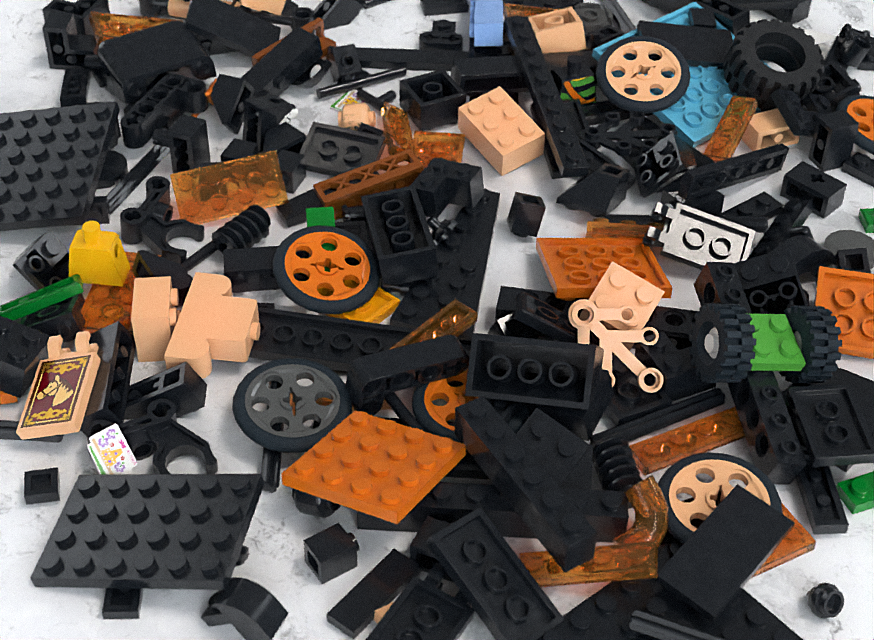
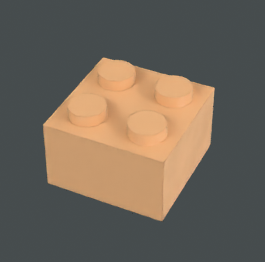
M572 7L528 17L542 53L576 52L586 49L583 22Z
M612 261L589 300L597 308H620L624 305H630L635 308L637 317L632 323L625 324L619 320L599 321L608 330H641L646 325L665 291ZM628 308L624 309L621 313L624 320L631 319L632 311ZM583 309L579 319L581 321L587 320L589 316L586 309ZM635 342L621 343L630 351Z
M171 276L134 278L131 322L138 362L165 361L164 355L181 310L175 308V306L179 305L178 289L172 288Z

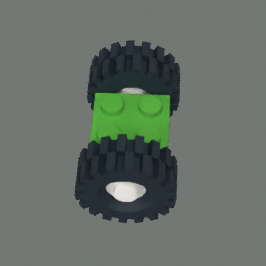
M709 303L699 308L700 312H696L694 316L696 322L691 323L690 328L693 330V334L689 335V341L692 342V347L689 348V355H693L691 364L692 367H696V375L701 376L700 380L706 381V383L741 382V379H745L748 376L746 371H779L781 377H785L787 382L824 383L826 379L832 378L831 371H836L838 368L835 362L841 359L842 353L838 352V347H842V340H838V335L841 334L840 327H835L837 323L836 317L831 316L832 312L822 306H791V308L784 310L785 314L746 313L747 309L740 307L738 304Z

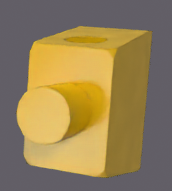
M97 221L85 222L82 225V229L77 230L69 248V277L79 274L83 283L123 287L130 270V264L119 235L115 232L101 231L100 224Z

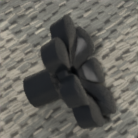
M433 215L427 220L428 226L432 229L431 235L435 247L439 244V241L449 237L447 232L452 231L458 223L455 219L452 218L449 221L445 219L440 222Z

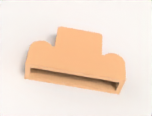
M195 272L164 355L166 369L187 362L203 379L210 375L212 371L211 359L246 362L254 340L258 341L260 337L261 326L259 323L257 300L233 297L231 281L224 275Z

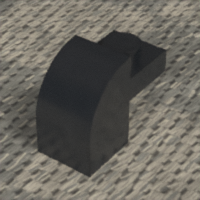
M232 577L227 590H219L210 597L208 601L209 606L201 618L209 627L232 624L245 640H272L289 612L263 586L249 579Z

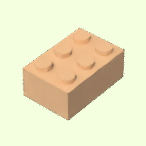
M500 86L458 107V129L501 176L544 154L545 133Z

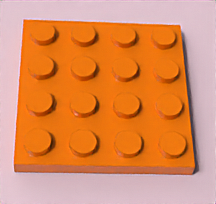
M643 238L536 239L537 253L556 298L565 301H572L576 298H590L612 261L665 291L662 298H671L672 286L650 247L641 244Z
M355 410L281 474L282 485L398 524L466 456L465 444L453 441L448 437H440L418 428L398 424L393 420H385L369 415L366 412Z

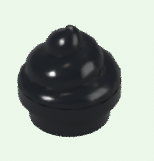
M823 582L807 592L808 604L816 616L833 618L841 612L844 605V596L835 585Z

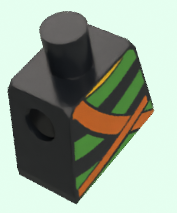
M570 55L567 57V65L556 67L552 70L551 75L562 100L580 99L581 104L597 102L594 73L586 63L582 62L581 56Z

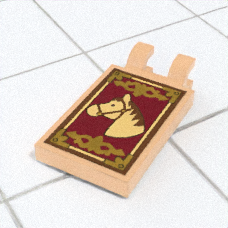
M89 331L77 332L75 352H71L69 347L61 348L63 342L61 335L49 337L47 344L49 358L39 362L16 433L22 440L80 432L101 362L97 354L99 346L97 343L89 344L91 336Z

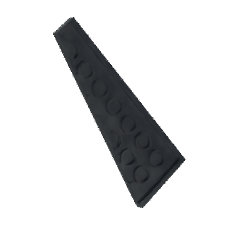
M484 188L485 194L473 209L468 207L461 208L455 218L458 223L452 231L447 232L449 237L440 241L436 247L440 276L414 281L391 316L390 325L472 337V334L475 333L480 298L500 203V193Z

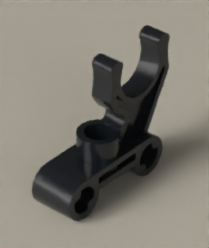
M153 176L146 181V199L139 208H127L120 214L121 239L125 243L139 244L143 242L156 255L179 264L187 259V251L174 248L168 242L173 238L182 236L191 237L201 242L204 240L205 228L203 225H197L185 219L171 221L173 207L170 205V181L162 176Z
M156 399L149 404L147 415L118 424L136 460H143L155 452L153 456V470L155 474H171L167 470L168 464L176 457L182 455H194L200 458L205 463L207 474H215L218 471L217 459L211 452L209 442L177 422L175 404L168 399ZM103 419L91 422L86 428L87 443H91L89 437L113 424Z

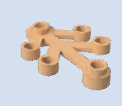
M581 299L575 301L568 310V319L571 325L577 328V343L589 344L590 331L599 338V347L604 349L602 369L609 370L612 387L615 384V376L612 374L613 352L637 376L638 386L643 391L649 393L658 391L664 381L662 373L655 368H646L621 343L642 342L645 345H653L659 339L658 331L653 327H644L641 330H608L599 321L619 320L625 324L632 323L637 317L635 308L630 305H624L620 308H597L590 300ZM626 308L632 311V317L629 320H624L621 316L622 311ZM580 309L588 311L589 316L587 320L581 321L578 318V311ZM647 330H651L654 333V339L651 342L644 340L643 335ZM647 374H652L655 379L654 383L647 386L644 383V377Z

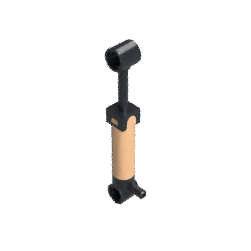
M139 0L140 13L142 16L147 17V20L150 22H154L160 15L187 18L190 1ZM220 0L269 23L290 26L292 31L297 26L301 28L315 20L314 11L307 7L294 9L291 12V17L253 12L251 8L241 5L240 0H234L233 2Z

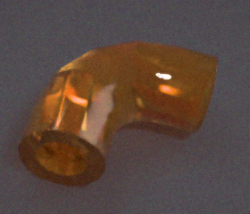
M653 475L624 491L634 509L635 521L628 531L613 539V543L618 554L629 568L643 562L660 547L668 529V506L662 490Z

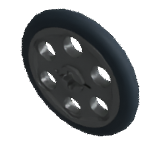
M283 358L262 364L243 378L234 393L232 411L235 421L243 433L256 444L269 450L283 453H302L311 449L352 413V401L345 387L346 384L330 368L318 362L302 358ZM306 378L310 379L313 383L309 386H301L297 381ZM270 381H277L282 386L277 389H270L266 384ZM290 393H292L293 402L296 405L295 416H293V409L290 406ZM323 397L330 399L332 403L327 406H321L316 403V400ZM257 403H265L269 406L266 411H256L252 407ZM308 420H315L320 423V426L310 429L305 427L303 423ZM275 423H284L288 428L284 431H275L271 426Z

